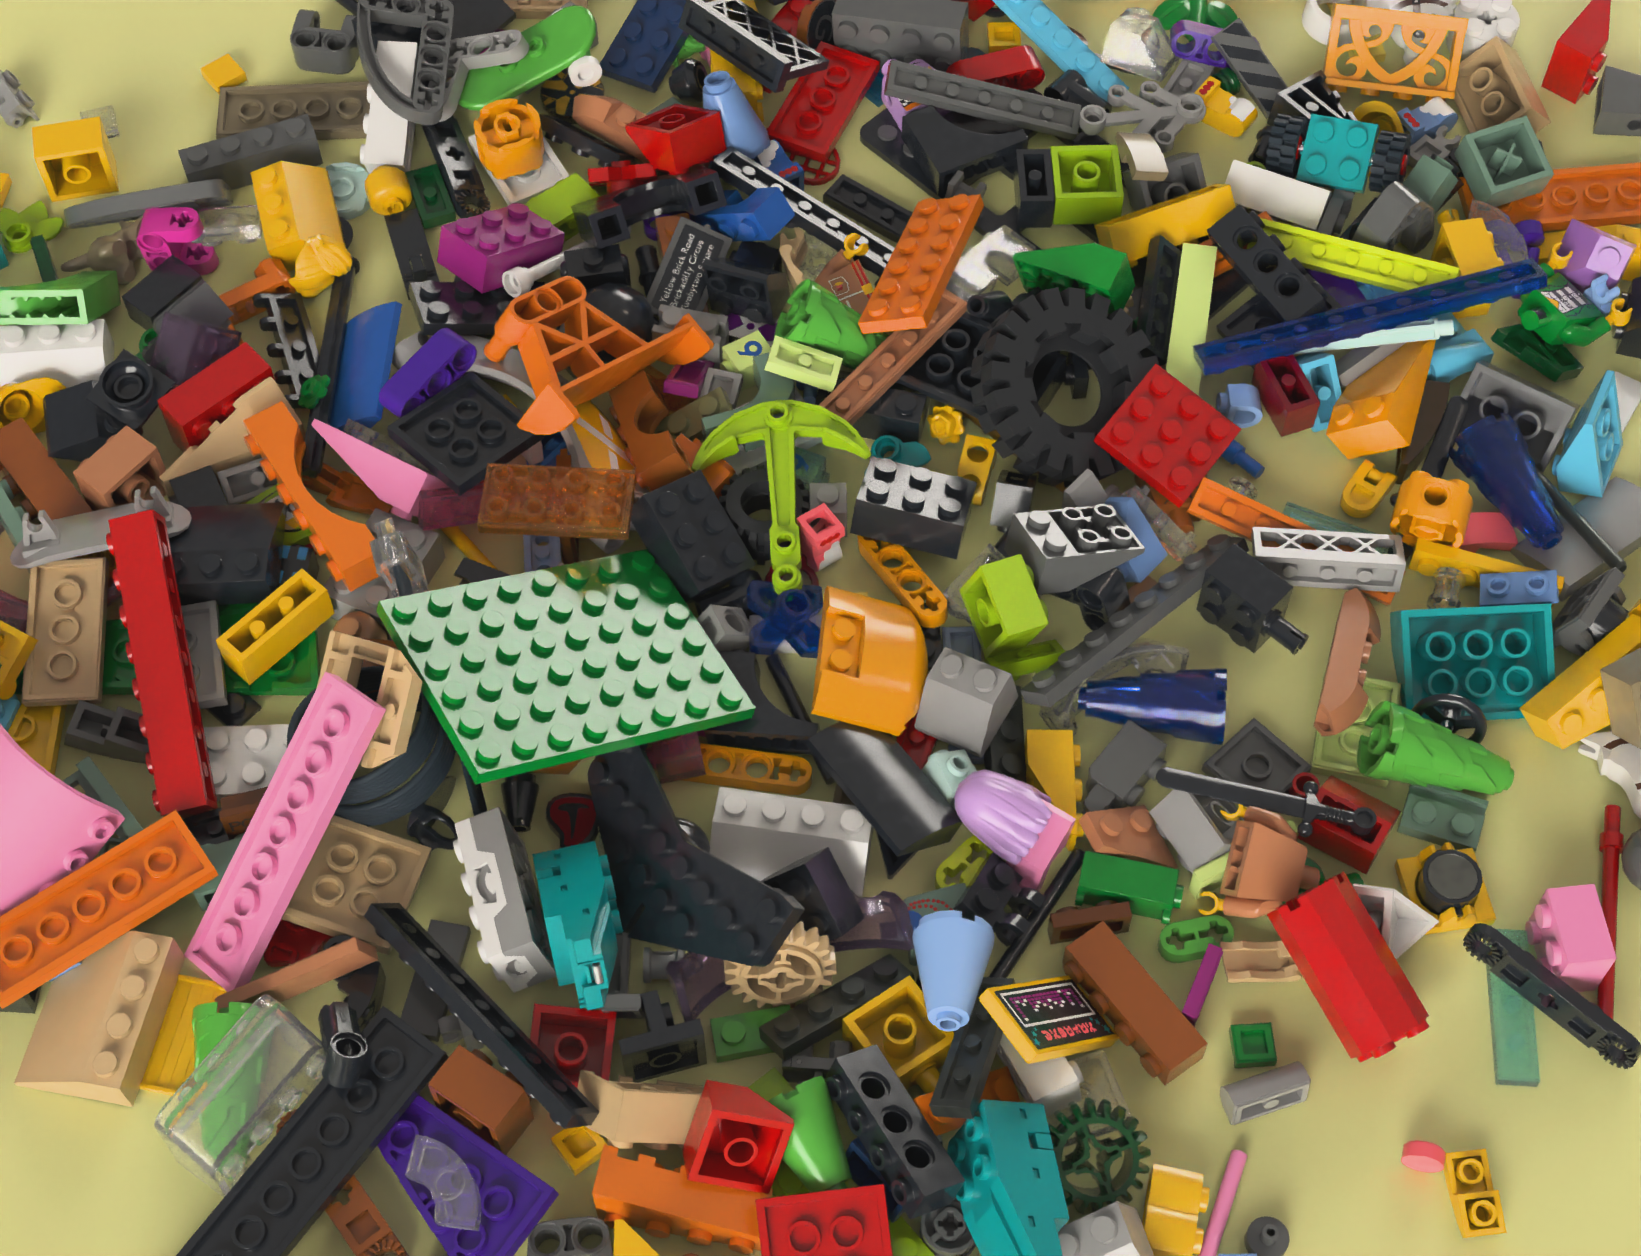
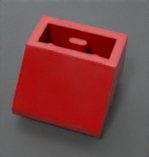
M1331 775L1316 794L1318 801L1329 807L1332 806L1351 811L1367 807L1376 815L1377 821L1374 828L1367 835H1358L1351 830L1350 826L1315 819L1311 823L1313 826L1312 835L1302 837L1298 834L1297 839L1367 875L1401 811Z

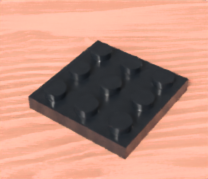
M472 371L387 426L388 435L393 441L459 496L544 439L543 435L533 434L520 429L516 424L524 413Z

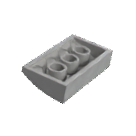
M1614 477L1607 483L1602 497L1587 496L1574 505V508L1623 559L1641 547L1640 487L1624 479ZM1561 515L1528 536L1515 547H1512L1510 551L1525 567L1540 571L1557 570V575L1565 577L1563 588L1559 595L1561 602L1571 596L1574 591L1610 568Z

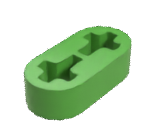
M1219 915L1173 922L1162 929L1158 940V951L1166 961L1172 963L1203 959L1209 943L1219 947V942H1215L1213 937H1206L1209 930L1215 929L1217 934H1223L1221 942H1232L1234 928L1230 921ZM1171 936H1176L1180 942L1186 941L1181 950H1177L1174 944H1169Z

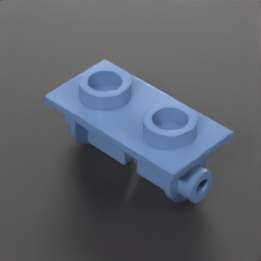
M1557 570L1480 574V607L1551 603L1552 607L1553 603H1559Z

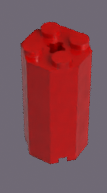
M1343 871L1323 881V884L1312 887L1280 905L1275 910L1269 912L1267 916L1351 1059L1357 1058L1360 1063L1371 1057H1374V1059L1396 1048L1394 1042L1404 1037L1409 1039L1428 1029L1430 1026L1426 1018L1429 1014Z

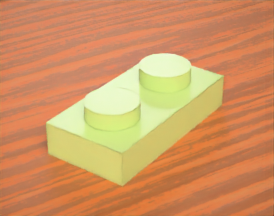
M775 335L764 370L832 392L837 382L843 358Z

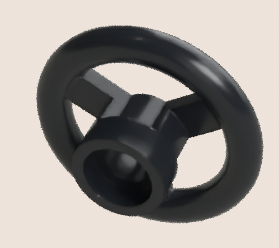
M1450 693L1434 694L1420 700L1412 708V711L1420 716L1425 713L1436 723L1452 730L1454 734L1459 729L1475 728L1474 733L1468 739L1479 744L1485 737L1487 722L1483 711L1474 702L1463 696ZM1465 711H1467L1470 714V716H1465Z

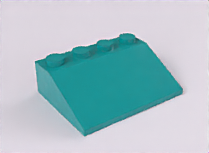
M1551 603L1415 609L1390 612L1391 646L1397 681L1401 683L1400 698L1402 706L1409 710H1412L1425 697L1440 693H1450L1463 696L1474 702L1483 711L1486 720L1525 718L1519 708L1555 679ZM1465 711V716H1470V714L1467 711ZM1423 713V715L1421 716V717H1423V718H1426V719H1428V720L1433 721V720H1432L1428 715H1426L1425 713Z

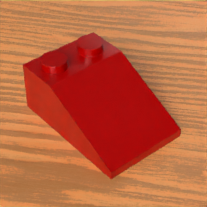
M1592 0L1561 35L1555 45L1541 87L1574 104L1578 102L1583 94L1590 95L1599 79L1595 74L1601 69L1607 58L1604 50L1609 39L1611 0Z

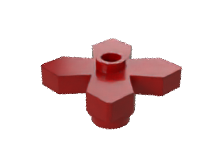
M630 160L611 162V167L588 169L589 185L591 187L606 186L607 194L657 177L656 169L651 163L631 165Z

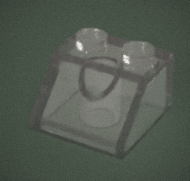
M1140 7L1127 8L1110 24L1100 62L1161 82L1178 65L1180 58L1173 53L1170 39L1157 17L1149 15L1150 12Z

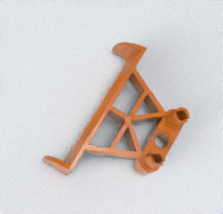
M563 276L514 298L496 321L494 326L495 334L484 346L483 350L489 360L500 362L505 359L512 346H518L536 399L516 425L520 429L533 434L551 435L568 428L579 418L580 415L575 406L611 390L657 360L670 365H685L697 361L713 349L714 343L689 313L682 317L672 331L647 343L585 301L586 289L578 279L571 276ZM564 323L565 333L556 330V328ZM604 350L616 359L604 364L596 353ZM570 366L577 379L561 386L557 373Z

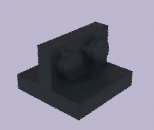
M657 990L642 993V1004L648 1032L619 1040L625 1076L633 1077V1082L639 1083L707 1064L705 1038L700 1018L674 1025L669 1002L661 1004Z

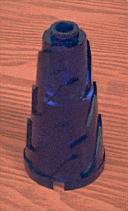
M1500 413L1503 421L1497 422L1495 417L1490 415L1472 424L1454 440L1459 446L1458 450L1452 449L1451 446L1449 448V456L1453 464L1467 478L1473 481L1485 498L1500 510L1513 527H1517L1533 547H1542L1543 550H1548L1556 546L1562 540L1561 533L1564 532V527L1554 509L1555 504L1536 471L1535 462L1527 450L1529 447L1516 421L1509 414Z
M1227 668L1178 670L1175 673H1141L1139 676L1087 681V687H1079L1078 710H1085V717L1103 719L1119 725H1125L1128 720H1131L1148 732L1169 734L1175 738L1223 745L1227 702Z

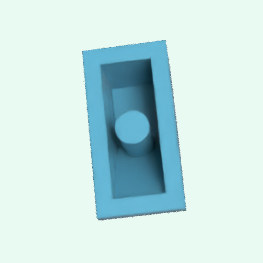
M1313 352L1295 356L1320 401L1314 426L1311 430L1313 432L1325 430L1328 428L1333 406L1342 394L1334 355L1325 352Z

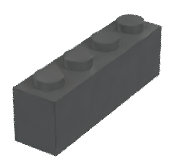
M308 114L178 150L188 183L221 179L230 186L231 190L252 185L250 172L279 161L310 166L323 164L317 137Z

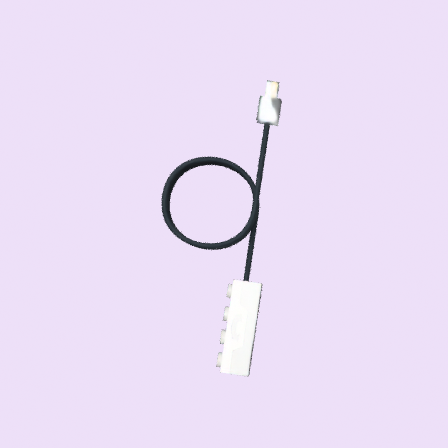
M393 518L375 523L377 539L370 541V547L376 573L378 576H382L392 591L394 598L429 591L423 564L402 531L396 530ZM385 666L361 668L356 689L362 693L378 690ZM316 688L302 700L291 718L287 732V748ZM422 691L420 692L416 712H421L417 726L409 738L406 752L387 761L374 771L352 779L334 815L365 826H376L391 822L420 806L444 781L454 761L456 750ZM378 692L370 693L366 696L376 702ZM434 744H435V747H434V749H433V751H432V753H431L429 759H428L427 762L425 763V765H424V766L421 768V770H420L409 782H407L404 786H402L401 788H399V789L396 790L395 792H393V793H391V794H389V795H387V796H385V797H383V798H381V799H379V800H376V801H373V802H369V803H365V804L347 805V804L362 803V802H366V801L375 799V798H377V797H380V796H382V795H384V794L390 792L391 790L395 789L396 787H398L400 784H402L403 782H405L411 775H413V773L422 765V763H423V762L425 761V759L428 757L429 753L431 752V750H432V748H433V746H434ZM460 759L474 816L454 824L458 839L453 841V847L458 860L464 863L466 872L461 874V880L468 896H472L474 906L469 907V914L474 927L480 930L482 940L477 941L481 959L484 964L491 963L497 980L499 982L504 980L513 993L557 977L546 924L525 843L500 807L487 811L481 784L475 785Z

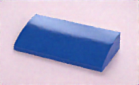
M397 301L368 309L346 324L329 425L358 439L382 419L384 406L379 402V393L384 384L389 380L402 308V304Z

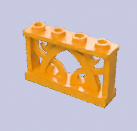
M1333 3L1323 73L1326 75L1324 82L1328 84L1331 91L1336 90L1337 92L1347 93L1348 87L1361 88L1360 94L1379 96L1381 90L1393 92L1392 98L1412 100L1413 94L1426 96L1425 102L1435 97H1441L1444 101L1446 98L1454 99L1463 42L1469 19ZM1347 18L1349 20L1352 43L1337 47L1341 19ZM1394 24L1401 25V34L1405 44L1412 51L1419 53V55L1403 68L1389 74L1376 62L1368 48L1382 44L1392 33ZM1378 25L1381 29V35L1374 40L1365 41L1363 36H1372L1369 34L1370 26ZM1422 30L1425 36L1419 42L1427 44L1425 48L1419 47L1412 41V34L1415 31ZM1448 30L1454 31L1449 60L1436 53ZM1355 50L1358 56L1350 57L1345 65L1349 63L1355 64V73L1349 76L1341 75L1336 68L1337 58L1345 51ZM1431 58L1440 62L1445 69L1444 80L1436 86L1427 85L1423 79L1424 75L1428 72H1432L1436 76L1435 69L1427 64ZM1368 70L1380 82L1363 81L1360 79ZM1413 75V80L1417 87L1397 84Z

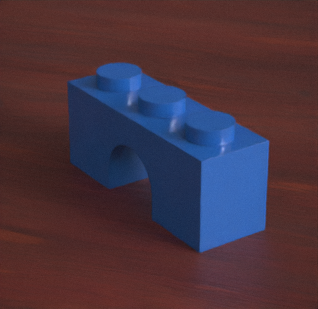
M771 187L757 188L745 200H743L737 189L723 190L727 202L726 206L697 216L692 215L696 223L702 226L708 224L711 230L732 238V242L770 241L795 216V213L780 188Z

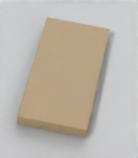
M106 557L63 559L30 568L26 634L36 638L38 642L24 665L21 703L25 707L77 705L79 700L91 704L102 703L109 561Z

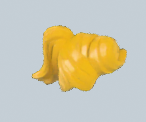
M319 233L313 237L310 236L297 257L295 277L289 278L288 282L298 293H301L302 297L314 298L335 281V276L341 277L350 271L352 267L351 254L341 242L328 235Z

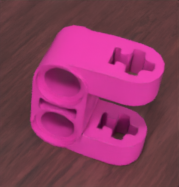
M157 207L145 210L136 241L151 270H155L171 255L177 257L200 275H207L213 272L219 264V258L211 243L207 241H194L204 231L203 223L196 210L188 207Z

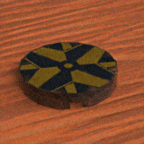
M567 68L544 81L540 90L541 106L543 110L548 112V115L556 116L570 124H577L572 117L574 97L578 95L605 96V89L600 79L587 87L575 86L570 80Z

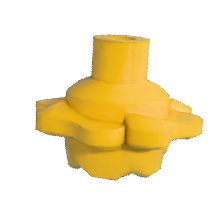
M948 405L934 406L933 414L927 417L931 437L938 438L941 445H946L949 442L958 443L960 441L959 435L965 432L962 412L959 410L954 411V408Z

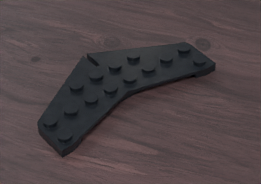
M648 743L595 756L588 770V782L604 852L607 854L622 930L625 933H629L628 938L747 966L765 967L770 964L805 909L790 894L764 884L696 845L681 828L645 752Z

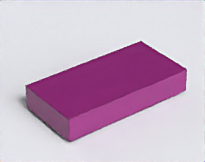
M699 359L685 365L676 364L664 380L663 393L698 399L708 367L714 368L715 363Z
M1210 943L1182 1010V1014L1193 1027L1196 1025L1223 954L1221 947Z

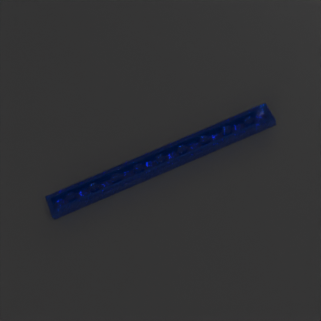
M1533 258L1194 345V358L1205 376L1221 374L1226 370L1244 365H1255L1263 360L1279 356H1290L1298 351L1314 347H1324L1329 343L1348 338H1359L1364 334L1379 330H1390L1398 325L1414 321H1425L1433 316L1448 312H1459L1465 308L1483 303H1494L1499 299L1518 294H1529L1533 290L1547 287V274Z

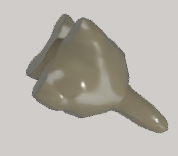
M143 216L139 217L135 222L120 220L121 230L112 235L98 237L91 244L88 253L65 262L61 265V270L64 272H75L91 267L94 271L116 270L118 285L128 284L133 281L136 276L134 262L144 258L136 241Z

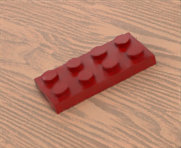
M820 41L815 51L830 60L827 69L801 76L797 79L768 127L767 132L770 141L773 139L777 140L782 148L826 163L880 70V61Z

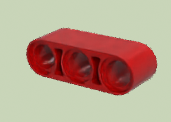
M1028 45L959 60L951 64L946 70L947 73L1021 91L1037 87L1045 78V72L1034 49Z

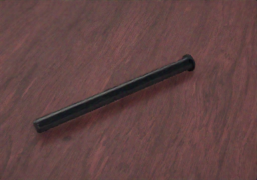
M352 256L350 271L341 277L335 276V281L332 284L317 374L320 376L328 375L331 381L327 387L328 392L325 397L320 399L318 404L310 409L305 436L306 449L302 461V475L309 476L310 478H316L322 471L326 441L311 424L314 418L328 425L330 424L354 278L360 270L359 261Z

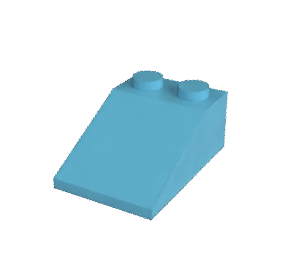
M1607 370L1577 414L1572 428H1567L1565 431L1562 453L1555 456L1552 465V474L1557 476L1559 491L1595 497L1603 496L1623 446L1615 371Z

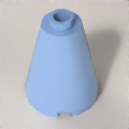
M937 911L925 915L919 920V926L917 928L914 927L912 939L928 1020L938 1029L950 1032L958 1030L969 1022L993 950L995 935L992 926L981 917L975 915V921L962 918V911Z

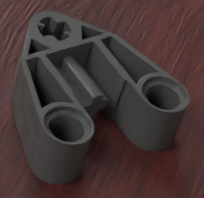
M1394 181L1385 188L1360 222L1351 241L1393 251L1394 245L1400 242L1413 254H1417L1427 246L1434 235V208L1399 181Z

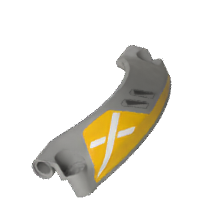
M419 331L409 338L400 341L394 347L392 364L399 370L433 335L428 337L422 335V332ZM460 335L474 345L477 350L475 362L463 376L472 371L478 377L510 385L529 395L534 400L536 399L519 351L511 348L503 361L493 362L486 357L483 350L484 346L490 341L489 339L476 335ZM557 373L561 386L569 383L568 380ZM589 400L575 406L579 412V418L568 428L560 431L572 457L576 487L575 516L577 527L600 549L610 554L623 545L629 530L636 531L626 512L644 494L651 492L648 486L642 489L637 483L631 471L635 467L624 452V448L628 446L624 444L610 420Z

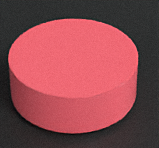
M1409 1141L1403 1145L1401 1162L1405 1166L1417 1171L1440 1172L1444 1169L1446 1152L1440 1146L1431 1142Z

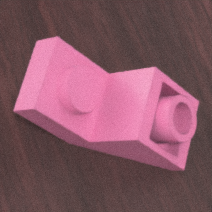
M1043 799L1042 801L1052 812L1050 819L1047 820L1046 827L1043 832L1038 833L1039 838L1017 865L1006 861L1010 867L1023 877L1019 884L1020 887H1029L1038 892L1043 886L1051 862L1066 846L1076 820Z

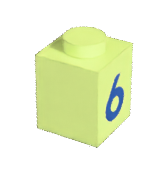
M757 330L722 347L723 362L720 363V369L743 374V384L740 391L742 392L756 385L753 373V356L769 353L771 347L760 331Z

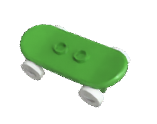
M572 5L555 11L548 18L522 31L521 34L529 44L527 55L515 63L469 70L458 104L465 109L480 111L485 105L496 100L515 98L557 75L567 67L570 80L575 86L587 87L596 83L602 75V68L599 61L590 54V47L596 35L594 16L585 7Z

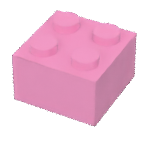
M1595 884L1546 889L1531 917L1526 922L1525 932L1527 941L1530 945H1534L1537 955L1536 960L1576 992L1594 991L1617 959Z

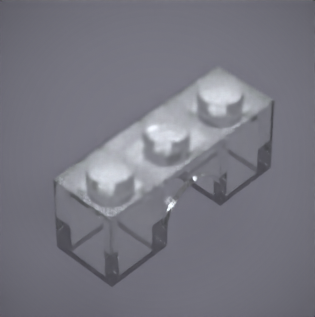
M1003 225L995 232L985 234L979 244L975 247L969 246L963 252L946 289L968 302L969 298L973 295L992 292L997 279L1006 286H1009L1019 278L1012 258L1014 253L1034 251L1036 247L1012 229Z

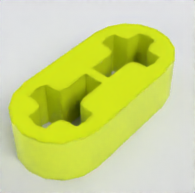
M975 835L968 838L937 868L935 875L936 890L955 885L956 883L954 882L950 885L945 884L946 875L953 878L961 870L963 872L960 875L959 883H965L967 888L985 860L982 857H978L970 864L973 849L978 853L983 849L987 851L986 858L993 851Z

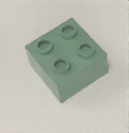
M1527 115L1465 135L1454 152L1480 212L1540 193L1554 175Z

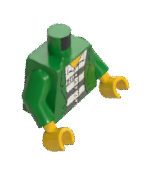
M1558 242L1552 247L1548 256V262L1541 263L1524 281L1520 300L1523 304L1517 313L1521 318L1522 326L1526 330H1534L1547 344H1571L1584 347L1609 332L1611 325L1625 326L1631 318L1633 308L1620 312L1624 306L1625 299L1618 298L1612 302L1609 315L1605 317L1559 272L1555 274V269L1559 270L1567 266L1573 254V251H1570L1565 257L1557 255L1562 245V242Z

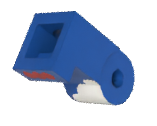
M771 140L770 146L752 159L804 191L803 168L798 162L793 163L777 140Z

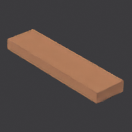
M352 937L217 996L214 999L215 1002H218L217 1012L221 1008L228 1007V1002L252 1003L267 1007L274 1006L379 960L376 947L356 937Z

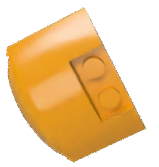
M827 586L824 593L811 714L900 736L906 729L904 725L912 717L914 718L919 710L925 680L928 675V653L921 625L908 607Z

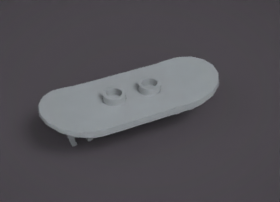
M156 486L150 488V495L153 497V500H143L140 497L141 490L138 489L135 490L134 503L51 520L45 510H39L38 520L41 521L39 525L30 523L29 513H25L22 517L23 539L13 549L10 560L11 564L19 569L33 568L54 561L109 550L106 541V535L110 533L108 520L150 509L155 510L165 518L169 538L177 536L188 529L192 517L190 512L183 506L165 501Z

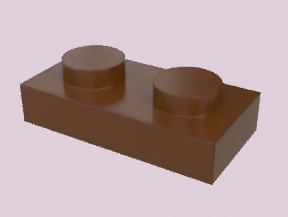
M1106 900L1097 903L1094 907L1078 909L1074 906H1068L1057 910L1055 913H1050L1047 928L1050 944L1074 941L1102 921L1107 924L1114 934L1128 932L1132 919L1129 901L1117 903L1114 900Z

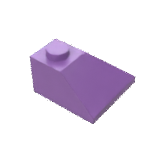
M1572 218L1561 241L1562 245L1557 255L1565 257L1570 251H1573V254L1565 268L1555 269L1554 272L1555 274L1558 272L1562 274L1582 294L1584 290L1591 287L1594 279L1607 274L1609 277L1606 285L1610 290L1618 286L1637 245Z

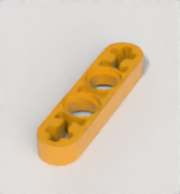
M860 535L857 536L860 554L904 607L910 608L920 625L925 628H936L943 625L948 618L947 600L906 549L900 545ZM880 542L881 550H879V546L876 543ZM891 559L902 562L900 566L895 568L883 565ZM909 582H916L921 585L919 589L914 591L902 588L904 584ZM924 600H926L928 609H924Z
M676 741L670 744L664 752L666 772L677 780L786 795L803 794L812 784V767L806 759L799 756L689 741ZM680 755L687 756V761H684L683 766L676 765V760L679 759ZM699 756L702 757V770L697 769ZM716 758L725 759L730 764L729 768L722 773L713 772L708 766ZM754 763L763 764L768 769L767 773L760 778L749 776L746 770ZM774 767H779L778 780H774ZM793 770L800 771L797 781H790L789 775L792 774Z

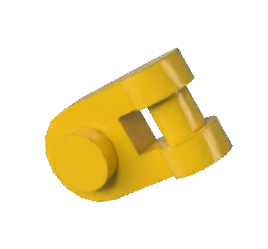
M1365 459L1344 487L1340 499L1343 511L1354 518L1370 516L1384 497L1389 494L1398 476L1389 471L1383 473L1375 468L1376 464Z

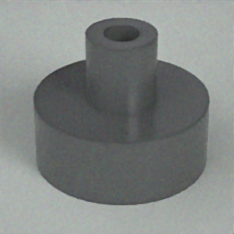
M1268 1216L1255 1219L1248 1227L1244 1238L1247 1252L1249 1254L1257 1253V1256H1283L1290 1241L1285 1225L1278 1219Z

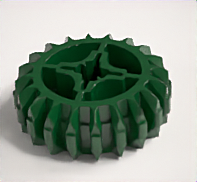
M1091 1098L1085 1099L1084 1111H1081L1074 1101L1070 1102L1068 1108L1071 1115L1068 1117L1060 1110L1055 1111V1118L1061 1123L1056 1128L1049 1123L1048 1126L1050 1135H1052L1053 1150L1067 1207L1075 1201L1077 1212L1084 1214L1089 1203L1091 1204L1092 1211L1095 1212L1103 1208V1202H1106L1107 1205L1116 1202L1118 1196H1121L1126 1202L1132 1201V1195L1127 1189L1131 1185L1136 1189H1142L1143 1183L1136 1178V1174H1147L1150 1169L1146 1164L1139 1162V1159L1147 1158L1151 1155L1150 1149L1138 1146L1147 1139V1134L1144 1131H1134L1139 1121L1134 1116L1125 1119L1127 1110L1121 1105H1118L1111 1112V1102L1106 1099H1102L1097 1111L1095 1102ZM1099 1123L1116 1128L1121 1137L1112 1140L1110 1137L1098 1140L1090 1131L1088 1125ZM1075 1132L1077 1139L1076 1148L1065 1156V1161H1062L1063 1148L1069 1137ZM1089 1143L1100 1152L1096 1155L1098 1170L1087 1160L1090 1158ZM1124 1151L1123 1164L1117 1175L1112 1179L1110 1175L1111 1164L1119 1157H1122V1152ZM1073 1172L1076 1175L1091 1173L1098 1187H1078L1068 1182L1065 1176Z

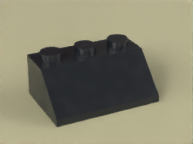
M840 370L834 389L852 372ZM895 382L852 426L863 438L876 440L881 436L890 435L899 438L903 443H920L931 398ZM819 389L815 405H819L831 392Z

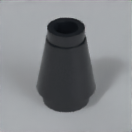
M999 290L973 295L967 302V310L971 315L992 324L1001 314L1010 309L1012 300L1005 292Z
M531 773L506 777L505 782L501 784L505 815L516 832H526L531 829L540 787L536 783V776Z

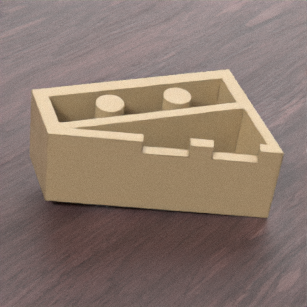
M584 1070L580 1071L577 1087L599 1111L592 1125L585 1127L608 1138L607 1144L614 1147L631 1149L633 1148V1143H643L644 1146L657 1150H668L669 1144H679L678 1146L683 1148L704 1088L703 1085L657 1080L656 1084L633 1082V1077L619 1075L618 1082L607 1081L595 1075L592 1071Z

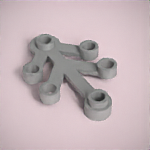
M1145 81L1141 84L1139 97L1130 93L1123 85L1117 84L1111 86L1108 90V103L1113 107L1126 105L1134 110L1106 113L1105 109L1099 105H1087L1080 112L1079 125L1085 134L1093 136L1099 134L1104 127L1140 123L1132 133L1149 134L1161 120L1172 119L1165 130L1156 132L1154 138L1161 152H1169L1173 149L1175 137L1186 124H1196L1204 119L1206 106L1203 99L1197 94L1185 93L1178 97L1160 88L1159 84L1154 81ZM1158 100L1159 102L1165 104L1166 106H1164V107H1157V106L1153 105L1152 103H1154V102H1156V101Z

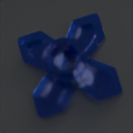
M751 581L746 590L747 607L763 620L753 626L749 633L750 652L760 655H773L786 640L800 657L817 658L821 628L809 619L818 614L823 607L821 586L803 584L801 590L790 589L778 595L773 588L772 582Z

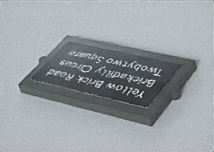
M681 216L646 297L653 314L659 316L660 304L703 312L709 296L702 263L705 259L725 258L733 239L711 230L708 224L702 226Z

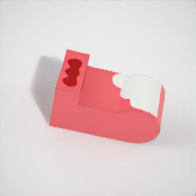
M825 503L796 518L800 530L801 552L807 557V564L810 568L818 572L842 558L843 554L839 543L840 538L845 536V527ZM820 518L814 527L809 525L813 520Z

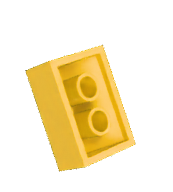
M279 161L250 172L267 251L273 259H280L287 271L295 269L297 257L310 236L313 237L319 233L328 235L346 247L326 168Z

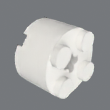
M1460 0L1453 17L1469 19L1461 58L1466 59L1495 36H1498L1511 47L1513 46L1520 24V17L1512 5V0ZM1450 30L1446 41L1449 52H1451L1454 31Z

